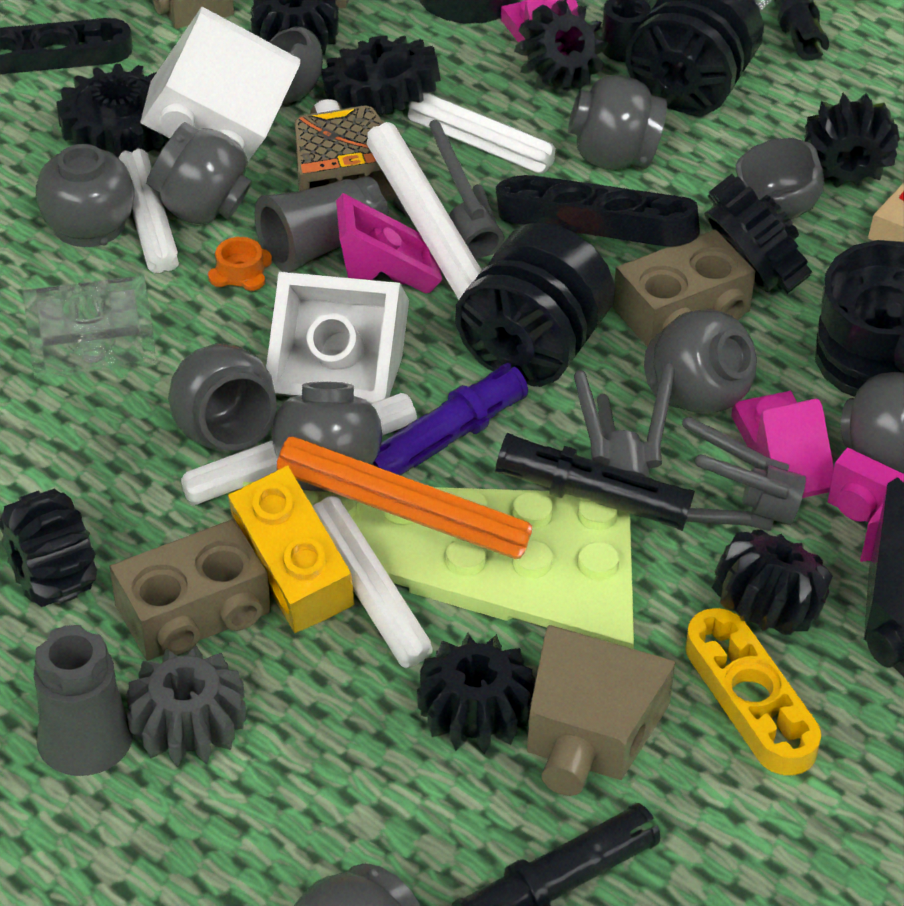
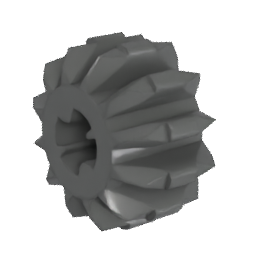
M195 644L187 656L177 657L166 647L162 658L163 663L142 661L141 670L138 673L139 679L129 682L126 698L128 710H130L127 714L130 732L134 734L135 740H143L144 748L148 751L150 758L166 752L169 748L170 759L178 767L185 758L186 751H196V755L207 765L211 755L210 744L212 743L214 746L231 750L232 742L235 739L234 730L243 729L246 704L242 700L245 697L243 681L239 677L238 671L229 670L228 663L225 662L222 653L203 659V654Z

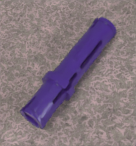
M504 363L479 382L469 387L465 385L457 387L449 393L448 400L442 403L441 406L428 414L426 413L383 441L378 457L372 465L402 475L469 432L478 434L488 427L489 420L496 416V414L528 395V386L524 376L515 366L511 368L510 363Z

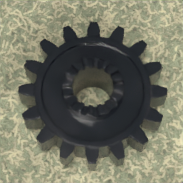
M115 64L112 72L104 73L102 69L95 67L92 68V78L88 79L77 75L73 77L75 88L63 87L61 89L62 100L57 101V112L64 141L73 140L74 145H93L113 153L118 158L124 151L132 153L139 148L147 153L156 147L162 148L164 146L165 135L140 123L150 82L157 72L145 76L143 66L140 65L133 68L131 72H124L121 64Z
M730 174L708 192V198L713 203V206L704 213L712 230L716 229L756 271L754 283L763 291L769 292L777 286L779 290L783 289L788 294L811 276L812 271L807 265L808 261L797 249L799 246L794 241L799 237V232L791 219L783 220L787 216L785 211L779 215L778 212L781 211V207L779 204H776L773 198L771 199L766 194L759 200L754 190L750 186L747 187L740 177H735L733 174Z

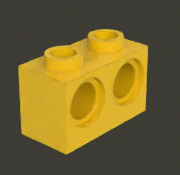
M288 465L228 494L232 519L236 521L267 570L269 590L294 633L327 620L355 605L352 573Z

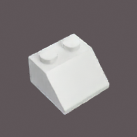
M201 7L151 80L140 123L168 138H171L183 122H187L199 131L203 128L220 131L230 136L242 147L246 153L247 161H249L266 138L300 66L301 59L212 11Z
M279 272L266 368L272 376L275 394L288 397L302 395V384L325 381L354 385V396L366 399L371 404L389 398L402 360L409 299L401 284L396 282Z

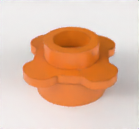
M233 237L226 239L218 245L215 251L216 266L209 270L208 280L216 287L233 285L242 286L248 291L258 290L266 283L263 273L265 267L272 264V255L251 238Z

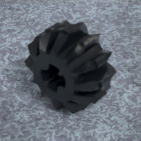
M253 0L251 8V33L267 42L280 31L292 27H303L316 35L321 44L322 55H325L327 45L336 44V35L339 33V9L336 5V0Z
M558 0L552 5L551 9L547 5L537 7L532 11L533 20L527 19L521 23L518 31L526 40L516 44L514 52L527 56L529 60L523 64L520 73L529 74L532 71L538 73L536 88L544 89L552 83L556 93L564 94L571 89V86L577 89L590 84V74L595 75L602 70L605 64L597 54L605 51L609 43L595 38L594 33L601 28L602 21L596 20L588 24L585 21L587 6L579 5L570 11L566 0ZM558 39V40H560L561 42H560V43H555V40ZM563 43L565 47L559 52L558 47Z
M842 93L839 104L832 105L821 101L818 115L807 117L804 141L811 143L816 148L824 178L830 177L836 188L846 180L852 181L858 188L863 178L866 177L881 181L883 167L895 165L896 148H898L900 136L898 125L894 124V119L891 118L890 110L886 107L885 102L873 105L867 93L862 95L857 101H850Z
M55 488L40 493L38 490L19 497L17 502L4 506L3 514L0 518V529L3 534L1 542L6 549L7 563L11 565L15 581L22 586L25 597L40 607H44L55 602L59 605L78 598L77 594L91 589L97 575V568L94 563L96 553L89 540L90 532L85 529L82 522L81 512L74 508L72 499L64 492L60 493Z
M753 530L752 533L737 532L731 544L726 546L715 569L716 577L712 589L721 597L720 603L725 609L733 610L740 614L741 621H751L758 624L762 631L773 628L782 635H791L794 631H808L813 621L819 618L830 593L828 588L833 575L823 566L821 557L807 552L803 549L802 543H793L786 540L782 534L771 536L763 530Z
M469 632L460 647L441 641L439 650L436 651V657L424 659V664L420 670V688L417 689V707L421 711V716L427 717V726L430 728L432 737L450 732V742H452L455 751L467 741V737L477 738V744L484 754L491 745V735L493 734L496 738L510 745L512 744L514 736L517 735V726H528L536 682L532 669L524 666L525 660L522 657L520 648L502 651V645L497 634L486 644L476 643Z

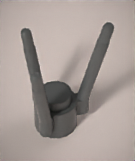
M433 120L429 124L430 130L463 199V203L457 205L450 212L449 216L475 260L493 255L501 247L505 236L496 223L482 185L476 184L472 190L440 122ZM394 198L393 204L411 220L399 198Z
M667 363L663 367L647 442L644 443L640 441L639 435L635 432L628 430L615 431L609 397L606 394H600L597 397L599 410L597 413L586 373L579 370L574 374L578 398L590 438L592 461L649 477L650 468L662 465L661 441L674 379L672 364Z
M685 417L683 419L682 425L685 429L754 466L749 471L702 454L698 455L695 458V464L698 467L745 484L742 504L753 508L752 511L690 508L686 522L746 525L766 531L771 530L774 521L787 525L793 523L805 489L806 477L804 475L788 471L789 464L768 458L692 417Z

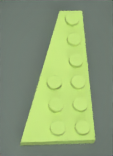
M243 482V487L253 482ZM434 487L529 522L532 525V534L525 553L521 559H513L330 491L303 490L312 506L328 496L338 497L392 582L408 587L409 593L506 621L515 618L546 628L548 625H552L634 649L629 513L569 494H564L563 498L549 495L550 491Z

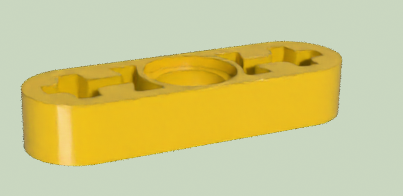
M721 608L706 609L697 613L691 619L688 626L685 647L687 657L758 761L766 769L780 775H798L809 770L816 761L821 740V730L817 721L746 622L740 620L739 615ZM713 634L718 641L730 639L728 657L732 662L726 666V652L717 641L705 643L706 635ZM742 682H755L765 687L770 696L763 701L750 702L737 696L733 691V687ZM778 713L777 724H775L772 718ZM777 727L788 740L800 738L799 748L793 749L786 741L775 744Z

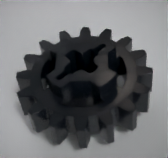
M388 36L370 37L368 43L365 41L358 42L357 49L342 48L339 50L341 58H328L326 60L327 68L321 71L327 99L337 101L342 109L369 106L378 115L393 113L394 108L403 110L405 109L404 102L409 100L413 102L424 101L423 92H435L437 90L435 82L441 81L438 58L435 55L434 47H425L424 40L422 39L407 43L406 36H400L394 42L389 41Z

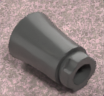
M366 176L353 181L344 179L325 186L297 192L260 196L255 205L254 216L261 247L271 253L272 261L281 272L288 273L315 258L341 248L336 200L344 193L389 216L387 201L382 195L378 183L372 177Z
M66 625L50 631L47 641L36 647L34 682L38 698L39 717L37 730L38 752L47 765L67 775L88 776L103 772L121 761L131 747L133 734L129 729L127 712L123 706L116 683L113 659L107 650L102 636L87 632L81 625Z

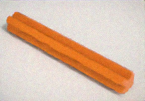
M294 436L287 438L278 456L276 470L288 465L297 480L513 559H521L532 534V525L527 521Z

